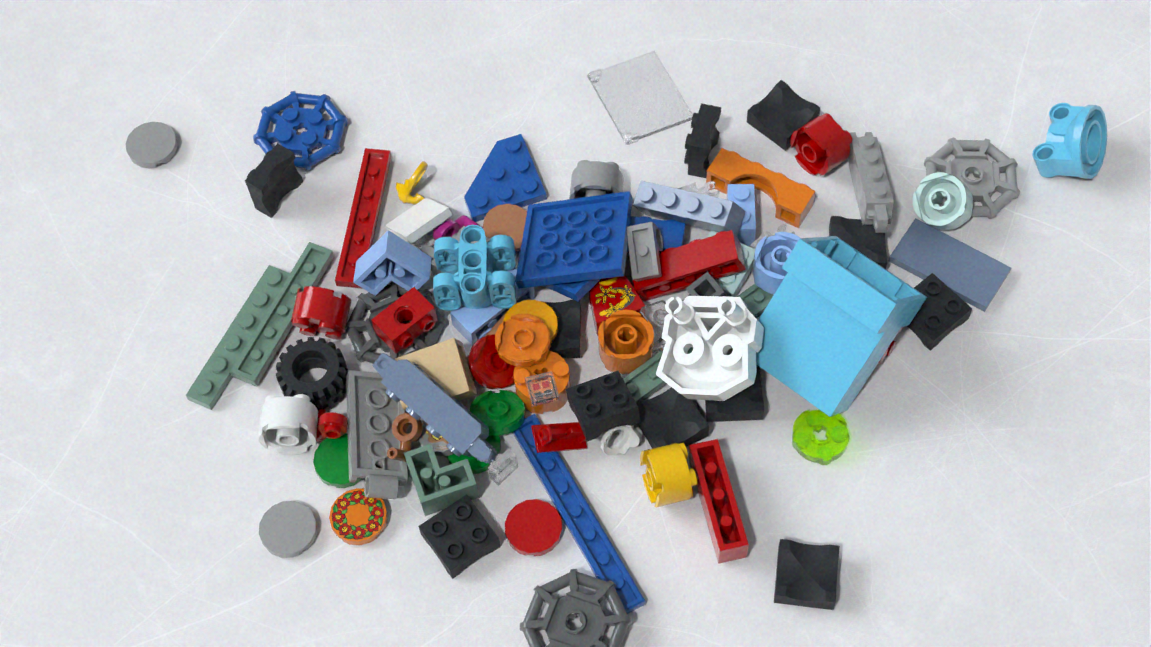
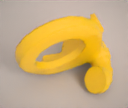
M425 161L420 163L409 179H405L404 184L396 182V190L402 203L415 205L424 199L418 193L415 196H412L410 193L419 183L428 167Z

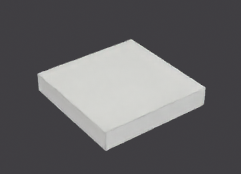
M426 197L386 224L385 227L387 231L389 230L406 242L413 244L452 217V213L449 207Z

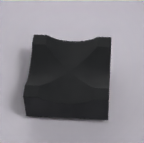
M780 80L764 99L748 109L746 122L786 151L791 146L790 139L793 132L818 117L820 107L797 95L787 83Z
M701 103L699 112L693 113L691 121L692 133L687 134L685 149L687 150L684 164H688V175L706 178L707 169L710 166L708 156L719 140L720 132L716 128V123L721 115V107Z
M278 143L271 151L265 154L261 163L249 172L245 180L255 209L270 218L277 213L279 203L283 197L303 183L302 176L294 165V159L296 158L294 152Z
M831 216L829 236H837L886 269L888 262L885 232L876 233L873 225H862L861 219Z
M933 273L914 287V289L927 298L911 323L907 326L930 351L951 331L966 322L972 311V308Z
M580 301L544 302L553 309L558 323V332L552 340L549 351L559 354L562 358H580Z
M756 364L755 382L751 386L725 401L705 400L707 422L763 420L764 401L760 366Z
M619 371L566 389L569 406L577 417L587 442L598 438L609 429L641 423L638 406Z
M672 387L656 397L636 403L641 420L638 426L652 449L674 443H684L687 447L709 436V425L697 410L692 399L685 398Z
M468 495L463 496L418 526L422 537L437 555L452 579L461 574L476 560L501 547L498 536Z
M780 539L774 603L834 610L840 546L809 545Z

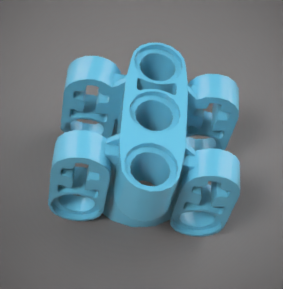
M468 225L461 231L459 242L451 237H441L435 240L434 258L437 270L445 272L435 275L433 279V293L436 306L439 309L452 311L460 308L461 305L471 309L486 308L490 305L500 309H507L516 304L514 275L508 272L516 267L513 238L507 235H496L490 238L489 242H486L485 231L482 227Z

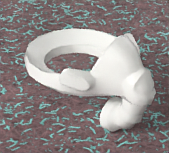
M624 425L609 429L602 437L601 449L609 456L619 453L625 455L629 447H637L642 441V430L634 425ZM614 431L618 433L623 432L617 444L611 447L607 446V440Z

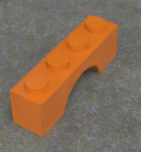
M721 148L707 169L706 185L727 194L728 184H754V189L766 193L773 200L776 209L775 218L794 227H800L813 206L815 190H812L806 184H799L787 178L782 173L771 171L758 162H752L743 158L734 151Z

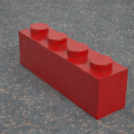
M733 230L718 232L714 236L702 240H693L689 244L677 248H668L664 252L659 253L662 277L637 282L633 280L637 294L643 301H648L686 289L707 271L714 280L744 271L746 268L740 241Z
M718 439L692 444L689 447V462L696 474V487L718 564L746 558L749 544Z

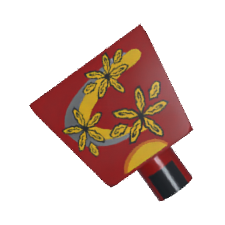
M625 275L602 278L589 290V300L597 336L601 323L616 311L633 310L640 313L641 317L646 319V306Z

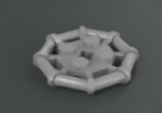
M954 137L950 138L942 148L931 157H926L924 161L926 176L937 173V170L953 175L970 189L973 201H981L982 206H973L971 216L994 218L997 212L1012 199L1018 198L1020 190L1017 188L1016 167L1018 164L1014 158L1010 159L991 144L989 139L956 140ZM963 150H971V151H979V152H968V151H963ZM986 153L993 159H995L998 163L994 161L991 163L990 161H988V156L986 155ZM949 154H953L955 156V159H953L952 161L950 160L947 162L943 160ZM1000 172L1005 173L1006 182L1000 181ZM968 173H973L974 177H978V179H968ZM995 191L1002 193L1000 197L992 202L991 196ZM945 197L942 198L943 202L940 203L943 206L945 201H947V198Z

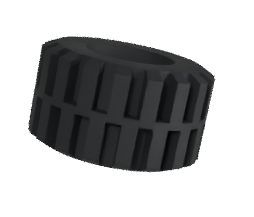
M308 337V341L305 342L302 339L297 340V345L292 346L290 344L286 347L288 352H282L279 356L281 362L276 364V378L284 396L290 397L298 394L307 395L310 397V402L318 410H324L328 406L331 410L336 407V401L341 402L344 399L342 393H347L346 375L348 368L343 354L339 348L336 349L333 342L326 343L324 338L319 337L318 341H315L314 337ZM314 368L327 370L325 375L315 382L305 383L300 381L302 375L308 370Z

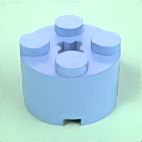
M776 232L775 235L768 238L766 236L759 241L755 249L753 277L757 287L770 294H775L788 273L782 267L799 239H801L800 237L789 232Z

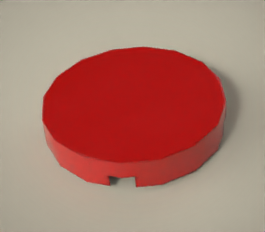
M495 334L486 335L478 339L471 347L468 357L469 369L473 378L481 386L488 389H502L513 384L515 366L508 364L499 356L495 345Z
M538 499L525 500L515 505L508 513L505 521V535L510 546L519 554L542 556L552 551L560 541L562 520L557 509L548 502Z

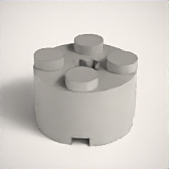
M579 161L577 167L572 172L569 199L623 192L624 178L619 170V165L615 162Z

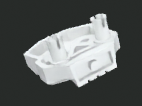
M687 296L683 302L679 297L668 299L665 309L669 314L665 316L662 339L666 341L656 372L658 377L685 398L696 400L725 401L754 384L757 372L756 353L762 348L764 327L751 314L741 297ZM693 347L692 353L687 354L688 349ZM733 348L732 353L727 356V351Z

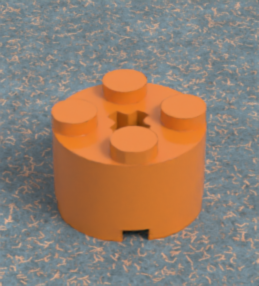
M619 310L610 314V317L601 323L598 330L599 355L605 368L611 372L619 371L620 374H630L653 357L654 330L652 324L641 317L640 313L633 310Z
M548 351L547 356L537 364L529 367L515 366L513 376L515 391L524 402L526 410L535 414H543V412L548 411L555 412L568 401L566 389L571 387L568 364L559 354ZM552 378L557 399L534 405L529 393L528 383ZM551 379L529 384L534 403L556 398ZM549 382L550 388L543 389L542 383ZM539 384L540 390L534 392L532 385ZM551 390L552 397L545 398L544 392ZM541 393L543 399L536 400L534 394Z

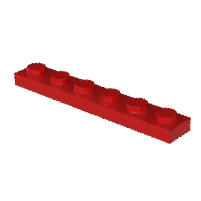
M369 148L364 150L335 277L336 286L361 288L353 283L356 261L372 247L391 161L390 150Z

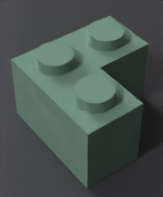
M431 444L404 453L425 516L444 510L465 495H468L471 500L479 497L477 484L468 459L440 468Z

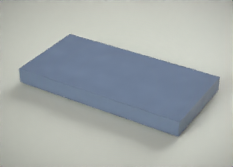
M916 218L889 257V262L923 280L933 273L963 301L984 312L1011 270V267Z

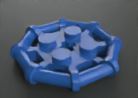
M291 91L290 95L269 107L265 106L261 110L262 116L257 133L253 135V140L265 154L273 149L271 144L277 142L294 152L295 155L302 156L294 159L295 167L311 170L313 165L332 154H338L341 150L340 143L344 128L348 125V120L331 102L330 96L326 94L321 96L302 94ZM299 103L316 106L314 109L301 108ZM282 110H284V111H283V114H282L281 116L277 114V113L281 112ZM325 110L331 116L332 119L327 121L324 120L322 114L325 112ZM270 122L276 124L274 132L267 133ZM305 128L307 130L303 131L301 135H297L298 129ZM328 131H333L331 139H326ZM322 147V149L309 156L312 153V149Z

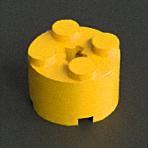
M674 443L644 450L640 454V466L646 465V474H642L645 490L650 502L655 503L654 507L656 508L689 500L693 497L692 486L697 485V478L694 469L688 468L686 461L688 453L684 443Z

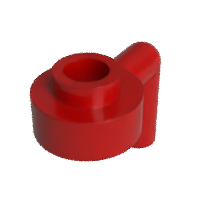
M323 409L318 410L316 441L321 442L325 438L336 439L347 432L348 419L340 413H328Z

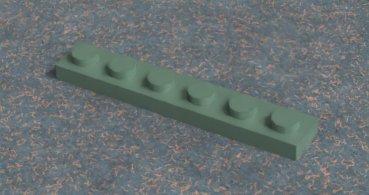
M311 242L308 243L231 369L232 377L257 386L293 326L291 318L298 289L300 288L303 291L306 286H317L334 257L332 250Z
M271 265L267 267L187 392L186 397L189 401L210 410L213 409L232 379L231 369L290 273Z

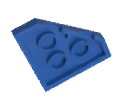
M522 134L496 142L464 196L465 204L474 222L484 220L489 210L497 205L512 204L525 207L547 200L546 192Z

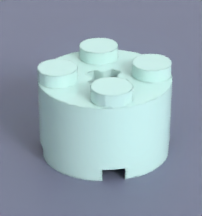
M938 172L922 179L913 194V208L917 216L928 225L938 230H953L971 218L973 196L970 189L958 178L944 172ZM942 198H947V201H945L944 206H940L939 204L943 202Z

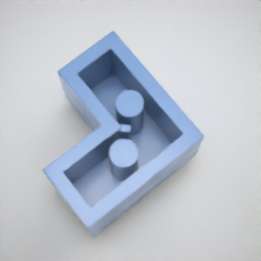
M388 230L356 261L353 283L375 296L391 281L407 291L413 287L418 290L430 279L432 257Z

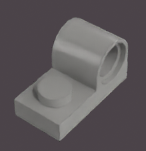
M653 222L627 227L633 280L637 282L662 277L659 252L663 251V239L658 226Z

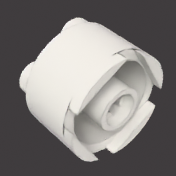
M298 394L294 397H279L275 395L266 397L261 409L259 442L264 448L268 449L269 445L276 448V453L297 455L307 452L310 445L312 447L316 445L318 409L310 402V397L304 394Z

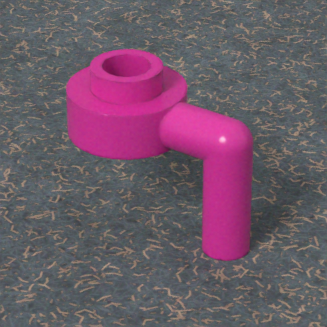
M465 215L460 216L454 221L449 218L433 229V239L452 237L453 234L458 233L462 226L478 224Z

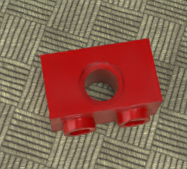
M413 287L371 319L375 333L396 354L401 349L408 348L420 334L431 330L438 319L435 307ZM411 320L410 323L402 324L403 321Z

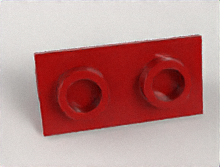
M579 422L531 426L537 453L587 449L586 438Z

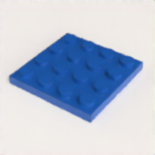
M631 192L528 205L515 279L518 289L624 276L628 244L627 227L630 226L633 201Z

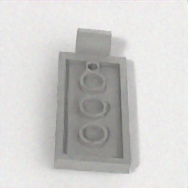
M349 370L346 375L349 482L355 483L357 478H365L364 494L366 498L396 499L398 481L399 486H405L408 480L407 462L388 458L387 451L392 447L400 449V441L392 433V424L398 415L405 413V410L402 408L400 401L396 402L385 393L388 388L381 383L383 378L379 373Z

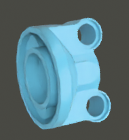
M1068 103L1054 105L1049 111L1052 123L1048 128L1046 142L1035 147L1032 153L1040 175L1046 178L1056 175L1075 176L1084 179L1094 178L1102 167L1106 153L1107 122L1104 111L1097 105H1087L1085 107L1071 106Z

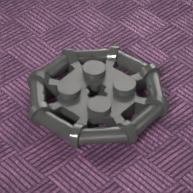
M393 281L386 285L376 296L370 292L366 294L361 293L357 296L358 301L346 324L345 333L348 334L357 354L356 359L360 362L366 361L373 364L380 356V354L373 352L376 347L381 348L384 352H390V357L393 359L398 358V353L395 354L375 333L371 319L399 298V294L404 295L407 292L406 289ZM418 289V291L435 307L438 321L429 330L424 342L420 339L421 334L414 339L410 346L413 345L416 350L409 353L435 345L442 328L446 326V320L441 317L432 299V292L428 289ZM391 295L390 298L375 303V301ZM365 309H369L371 313L369 318L361 321ZM411 320L403 321L402 324L410 323ZM367 331L370 340L364 344L359 332Z
M571 569L569 573L542 586L537 585L533 589L535 593L524 621L520 623V631H523L529 647H542L536 633L540 630H545L550 641L546 647H620L627 627L632 623L631 617L627 615L615 589L616 584L612 580L607 582L578 572L577 569ZM579 585L591 588L597 592L594 596L578 592ZM570 586V592L566 593V596L560 599L559 597L552 598L551 594ZM607 598L614 615L605 616L599 603ZM543 602L547 603L549 606L544 619L537 620ZM576 616H579L582 626L576 628V630H571V626L567 624L568 620H574ZM606 626H615L609 644L606 646L601 642Z

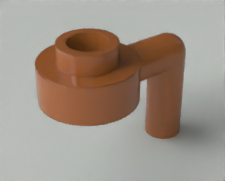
M403 413L398 415L392 424V433L400 441V449L389 448L387 456L390 459L406 462L404 453L411 451L412 442L420 437L422 423L420 419L416 420L410 414ZM412 424V431L408 434L407 427Z

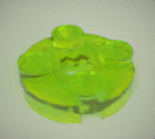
M820 409L806 410L794 422L792 446L806 460L821 465H828L841 457L848 446L849 433L846 427L847 423L840 414L829 417ZM823 430L826 432L825 437L827 439L817 440L813 432L819 433Z

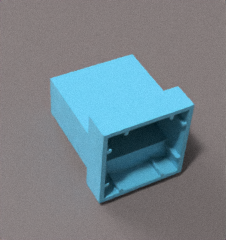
M837 236L799 239L782 267L788 273L758 320L764 327L762 348L756 353V364L831 417L849 409L901 327L908 326L927 297Z

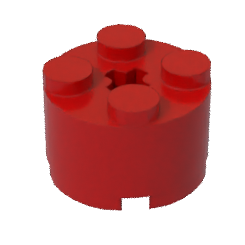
M828 113L814 118L793 132L790 139L791 148L795 147L798 153L795 155V158L799 165L809 174L816 175L819 173L821 174L820 176L826 174L849 157L850 144L852 143L851 134L847 130H843Z
M306 286L303 291L299 288L291 318L292 325L299 327V333L303 335L315 336L316 332L326 333L325 336L328 338L340 340L342 334L345 333L351 299L344 294L341 295V298L333 296L334 290Z

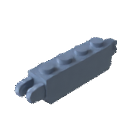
M382 353L372 366L383 378L381 383L388 388L385 393L396 402L403 401L408 406L405 410L416 420L422 418L428 424L426 429L438 439L442 436L449 443L446 447L458 457L461 454L468 457L473 455L475 458H478L477 460L489 464L496 461L497 451L486 441V438L489 436V427L416 363H411L407 359L397 361L385 353Z

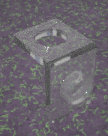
M664 300L646 305L640 310L644 318L652 324L656 334L653 354L663 351L666 344H660L664 340L662 339L665 316L669 314L665 309L666 302Z

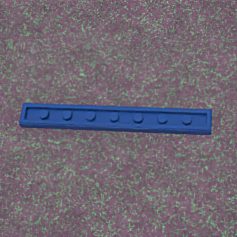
M533 414L525 418L522 425L512 433L595 577L607 582L612 580L616 584L615 589L627 614L644 606L645 599L558 452L537 453L531 428L532 425H541L537 416Z

